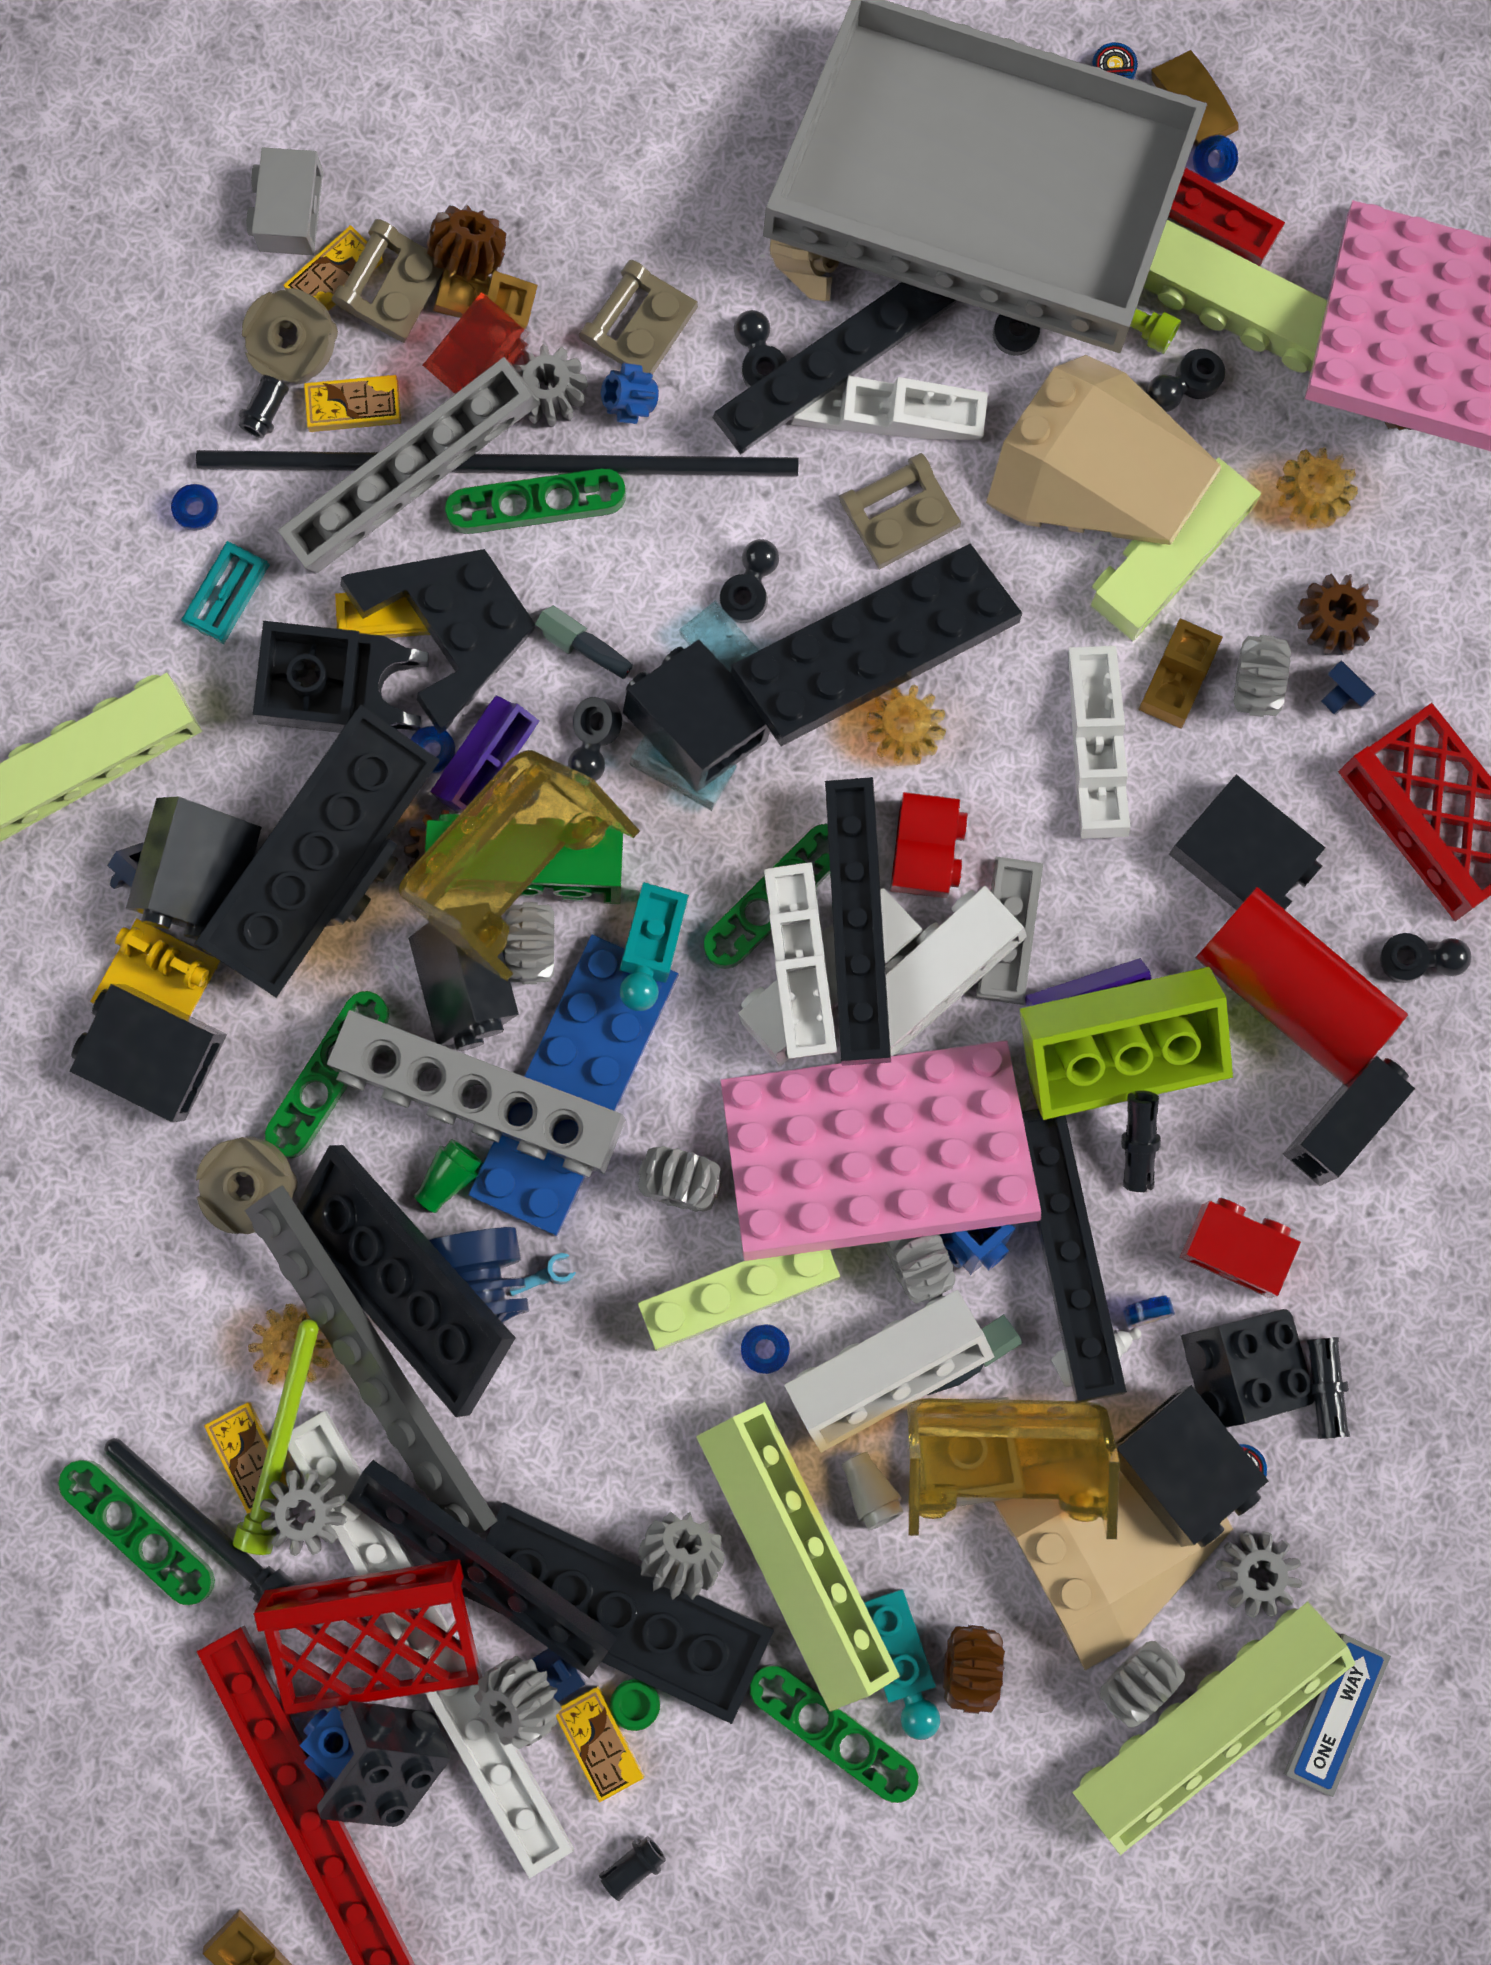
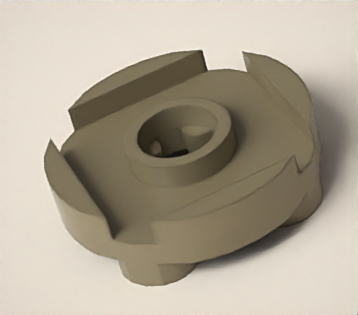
M284 288L286 290H279L275 293L268 292L261 295L250 306L242 323V337L245 338V347L247 349L245 354L249 363L260 374L274 377L283 383H307L325 368L332 356L338 336L336 324L331 320L328 310L319 300L299 289ZM295 324L298 329L296 332L298 339L294 345L289 344L284 349L281 347L284 339L279 335L280 330L283 327L291 329Z
M246 1136L221 1142L204 1156L197 1169L196 1181L199 1180L198 1189L200 1196H197L199 1208L206 1219L216 1228L226 1233L251 1234L255 1233V1230L244 1210L282 1185L292 1198L297 1189L298 1182L296 1175L291 1171L288 1160L276 1146L266 1140ZM237 1175L242 1177L250 1175L253 1178V1187L255 1189L253 1195L245 1194L240 1197L236 1193L240 1186L235 1180Z

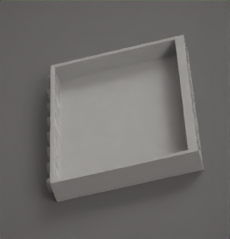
M851 0L766 206L763 237L1113 352L1121 353L1207 103L1194 100L1186 95L1176 94L1148 85L1139 80H1132L1110 73L1099 67L1079 63L1052 52H1045L1023 45L1009 38L992 35L965 24H958L936 17L922 10H915L887 0Z

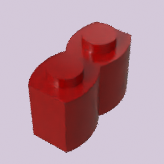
M903 792L898 817L890 885L891 892L947 898L950 887L959 888L962 859L954 858L955 841H964L968 813L959 812L960 799Z

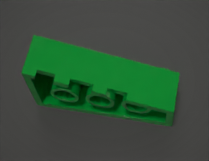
M442 814L439 815V821L427 820L424 880L427 888L481 893L494 892L495 884L505 885V892L525 897H534L535 895L543 894L544 889H552L553 894L562 896V900L582 901L583 897H589L592 893L604 894V904H620L623 829L614 828V823L602 820L586 821L585 827L565 826L564 820L555 818H541L536 820V825L517 824V819L507 816L488 817L487 823L468 822V817L464 815Z

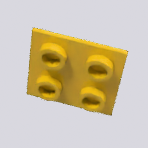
M136 918L131 929L123 927L117 934L115 944L121 947L90 1002L94 1004L101 991L109 989L110 984H126L191 1016L220 961Z

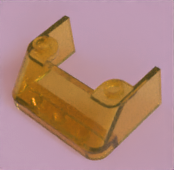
M526 750L512 757L409 870L401 881L399 894L414 910L470 958L508 981L514 973L497 957L506 947L509 935V925L501 918L505 911L563 846L572 850L592 848L602 840L605 830L609 826L632 838L640 830L594 779L536 751Z
M939 1398L919 1399L908 1404V1536H919V1516L928 1519L942 1518L947 1515V1512L957 1507L958 1497L1058 1499L1060 1509L1068 1513L1069 1517L1076 1521L1090 1522L1102 1517L1106 1539H1117L1120 1460L1108 1411L1104 1406L1088 1401L1075 1403V1401Z

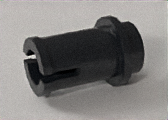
M263 375L247 409H242L239 412V417L241 418L240 428L258 438H264L267 432H273L274 425L272 421L289 388L280 380Z
M649 1836L645 1837L642 1841L636 1838L632 1842L633 1848L606 1871L599 1874L603 1886L616 1901L623 1899L625 1894L649 1874L658 1875L661 1872L660 1865L666 1861V1858L659 1846Z

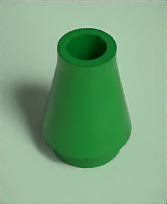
M451 1139L445 1147L439 1146L420 1188L413 1197L423 1207L433 1213H437L448 1200L478 1176L476 1170L482 1161L466 1146Z

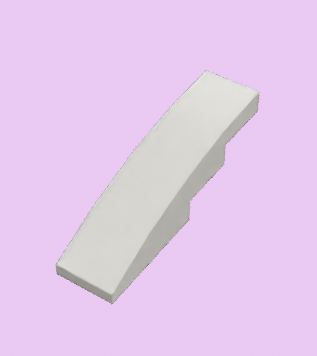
M848 375L844 383L792 418L791 424L921 439L981 440L984 436L988 393L897 377L894 383Z
M1116 646L1070 647L1068 651L1081 839L1129 837L1130 818L1126 792L1128 773L1123 738L1125 719Z
M809 862L764 869L788 1059L837 1053L813 864Z

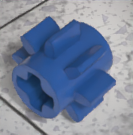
M622 363L621 371L611 370L610 374L605 377L601 386V400L607 408L608 414L617 415V422L637 424L639 416L649 417V413L655 409L659 390L657 383L652 379V373H644L642 365Z

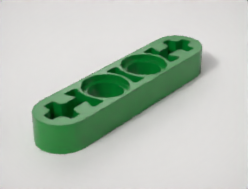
M611 469L581 471L462 488L454 491L448 497L445 512L450 525L454 530L462 534L497 531L616 513L623 507L626 501V487L623 478ZM609 482L611 489H618V491L611 493L610 501L602 502L598 494L585 496L587 505L580 506V494L577 485L584 484L585 494L599 491L600 483ZM557 488H564L572 494L570 505L561 510H555L546 503L548 494ZM509 495H519L526 500V507L521 514L508 516L500 510L503 499ZM492 497L491 505L496 518L488 519L487 510L472 512V520L464 521L462 515L455 514V512L462 510V502L470 501L473 508H485L487 505L484 498Z
M827 823L819 824L812 828L772 868L808 863L797 857V855L803 851L807 859H809L816 852L818 844L815 839L819 836L824 840L828 839ZM828 853L822 854L815 861V866L822 869L818 874H814L816 887L830 874ZM765 875L705 936V955L709 962L717 968H734L772 932L770 921L765 925L757 926L751 924L745 916L746 908L752 902L764 901L769 904ZM737 918L742 928L755 937L751 941H747L745 935L742 934L734 943V949L737 952L734 956L731 957L727 953L722 954L720 957L716 956L714 952L717 949V944L714 939L718 936L725 940L728 939L736 931V926L730 924V922Z
M361 991L354 994L346 1002L268 1123L265 1131V1140L276 1146L286 1158H296L309 1148L348 1085L336 1080L339 1072H336L327 1065L328 1052L336 1043L348 1011L355 1012L359 1005L367 1007L371 1002L376 1003L374 1011L379 1016L377 1021L388 1024L389 1009L386 1002L378 994L370 991ZM313 1082H320L328 1090L326 1102L319 1108L311 1109L306 1107L302 1100L304 1088ZM294 1105L301 1113L315 1119L310 1127L305 1121L301 1120L295 1131V1134L300 1137L299 1143L296 1146L288 1143L282 1149L279 1147L282 1139L276 1133L281 1126L289 1129L295 1122L297 1116L288 1113Z
M78 1460L71 1462L63 1469L58 1482L63 1498L167 1595L182 1605L197 1604L210 1596L215 1584L214 1573L210 1566L101 1465L90 1460ZM91 1471L93 1476L89 1483L99 1493H104L107 1486L112 1489L113 1492L99 1502L95 1511L89 1508L90 1504L97 1501L94 1496L87 1491H81L77 1494L73 1491L77 1484L76 1480L72 1477L75 1472L84 1474ZM116 1501L125 1502L132 1511L131 1522L123 1530H116L107 1522V1510ZM152 1534L164 1537L168 1544V1553L160 1563H151L143 1555V1543ZM179 1552L185 1559L176 1565L188 1574L196 1570L200 1572L201 1577L198 1579V1584L202 1588L200 1593L193 1590L184 1594L180 1590L184 1581L175 1571L169 1572L167 1578L161 1574L162 1570L174 1563Z
M769 1664L761 1667L754 1674L750 1693L754 1703L761 1710L884 1800L891 1803H902L909 1800L915 1794L919 1776L915 1765L905 1755L842 1709L838 1708L829 1711L822 1695L786 1668ZM776 1675L781 1676L784 1679L781 1688L791 1697H794L796 1688L806 1693L795 1703L790 1718L780 1713L787 1707V1704L780 1698L774 1696L768 1702L761 1697L764 1688L759 1682L763 1677L772 1680ZM811 1703L823 1706L828 1714L826 1726L818 1732L806 1731L799 1722L801 1709ZM860 1734L868 1741L869 1752L862 1761L849 1762L841 1755L840 1744L847 1735ZM879 1748L888 1753L881 1759V1763L894 1771L900 1765L907 1769L904 1777L909 1784L904 1790L898 1786L892 1792L886 1790L887 1779L876 1769L873 1771L872 1778H868L863 1774L874 1763Z

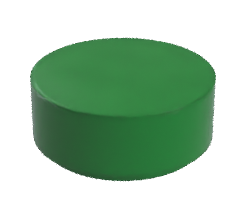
M631 1678L623 1681L614 1690L610 1700V1711L616 1723L622 1728L631 1731L643 1730L656 1720L660 1711V1696L655 1687L636 1678Z

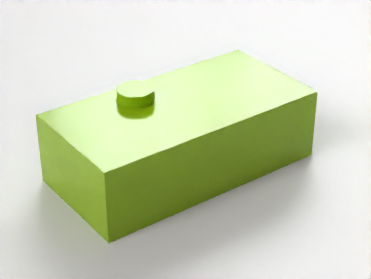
M1210 967L1019 1008L1029 1084L1043 1120L1126 1102L1127 1095L1131 1092L1135 1094V1091H1150L1158 1095L1233 1078L1227 1000Z

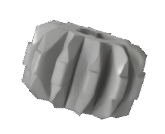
M542 344L539 350L540 356L535 357L532 353L525 350L522 355L525 365L513 364V367L540 403V405L528 413L529 421L536 424L542 418V415L546 414L548 425L554 427L557 421L555 414L561 412L564 418L571 421L574 416L571 406L583 407L585 397L581 391L588 387L587 377L580 374L582 366L579 359L567 360V351L563 347H560L554 355H550L548 347ZM547 380L555 381L556 386L552 388L550 384H547ZM544 382L545 386L548 385L549 390L540 389L539 384Z
M1260 635V637L1248 636L1242 642L1233 700L1238 712L1249 713V716L1264 717V715L1277 716L1282 710L1291 662V649L1286 640L1275 639V636Z
M523 902V905H510L506 911L505 964L510 982L537 984V982H549L553 977L554 911L550 905H538V902Z
M665 1146L653 1147L648 1149L645 1160H642L638 1173L640 1175L638 1188L644 1196L652 1198L653 1201L662 1202L667 1206H675L680 1209L704 1212L712 1209L715 1198H718L722 1171L716 1162L708 1160L707 1157L696 1155L693 1152L682 1151L678 1148L671 1149Z
M939 1234L884 1242L898 1282L910 1300L916 1304L925 1300L931 1301L943 1296L942 1293L953 1288L955 1283V1274L952 1270L953 1265Z
M316 1469L307 1471L304 1484L296 1470L289 1471L286 1474L288 1487L282 1482L274 1481L269 1486V1489L277 1499H264L260 1505L264 1511L275 1513V1516L269 1517L261 1523L262 1529L270 1530L278 1527L280 1533L273 1538L272 1544L278 1547L287 1537L290 1538L289 1550L290 1554L294 1556L300 1553L304 1540L312 1555L321 1551L320 1538L325 1542L333 1544L338 1535L330 1525H344L347 1520V1516L343 1513L332 1511V1508L339 1507L345 1503V1495L338 1494L331 1498L328 1496L327 1492L336 1483L332 1477L325 1480L320 1487L316 1486L318 1471ZM303 1500L311 1504L308 1511L315 1510V1516H312L305 1524L297 1520L300 1516L299 1513L293 1514V1508L297 1507Z
M670 1511L663 1518L662 1522L654 1520L653 1524L648 1527L645 1534L646 1538L642 1540L638 1550V1558L643 1561L641 1576L655 1577L653 1580V1591L664 1586L670 1589L673 1600L679 1596L682 1590L693 1600L700 1593L701 1589L709 1590L714 1585L718 1577L717 1572L723 1566L725 1553L720 1550L722 1535L708 1533L710 1529L709 1520L697 1524L693 1522L691 1512L687 1513L680 1520Z
M1261 1532L1258 1537L1257 1546L1251 1533H1241L1240 1541L1244 1549L1243 1551L1230 1542L1224 1545L1226 1553L1234 1558L1232 1564L1223 1560L1216 1561V1569L1230 1572L1229 1578L1221 1579L1216 1583L1217 1588L1221 1591L1236 1588L1229 1596L1227 1604L1232 1608H1237L1246 1600L1245 1614L1249 1617H1256L1260 1605H1262L1267 1616H1276L1277 1606L1274 1599L1277 1598L1282 1604L1291 1606L1294 1600L1284 1591L1286 1586L1301 1588L1302 1580L1288 1576V1571L1300 1567L1301 1562L1298 1558L1282 1560L1289 1551L1290 1544L1281 1540L1272 1547L1273 1539L1272 1534L1269 1532ZM1263 1560L1262 1569L1269 1571L1270 1577L1268 1582L1259 1581L1261 1587L1256 1588V1580L1248 1577V1571L1251 1566L1258 1568L1257 1561Z
M1149 1641L1129 1656L1101 1686L1100 1697L1107 1705V1709L1117 1720L1120 1719L1129 1728L1135 1727L1145 1722L1151 1714L1156 1712L1184 1681L1185 1672L1177 1663L1178 1660L1167 1648L1164 1649L1156 1641Z
M518 1656L505 1659L486 1671L484 1676L478 1680L479 1691L474 1695L476 1702L482 1707L478 1716L486 1719L489 1724L488 1732H496L504 1746L511 1743L518 1749L530 1746L549 1734L552 1728L557 1725L556 1715L562 1708L553 1696L558 1689L549 1685L546 1680L547 1671L538 1672L532 1659L523 1661Z

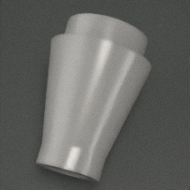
M868 1452L858 1454L841 1465L847 1477L858 1521H864L869 1531L887 1524L904 1513L899 1503L903 1498L873 1463Z

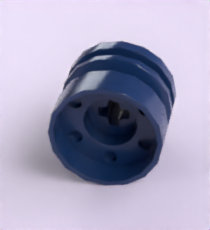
M515 1227L469 1231L429 1240L502 1323L530 1311L527 1298L505 1300L504 1293L526 1287L523 1278H502L501 1275L502 1268L521 1261Z

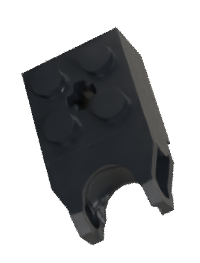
M263 620L252 715L258 724L340 733L361 704L397 730L421 731L423 721L421 716L409 714L399 708L390 706L382 698V688L386 679L397 671L409 670L414 667H428L429 653L406 648L382 635ZM309 669H314L319 680L314 682L312 686L304 687L301 681H297L298 677H306Z

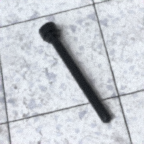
M113 1438L107 1441L104 1448L106 1455L251 1584L249 1590L255 1594L253 1600L257 1604L265 1590L294 1586L295 1581L281 1569L275 1571L270 1566L263 1568L247 1552L235 1548L233 1540L120 1439Z

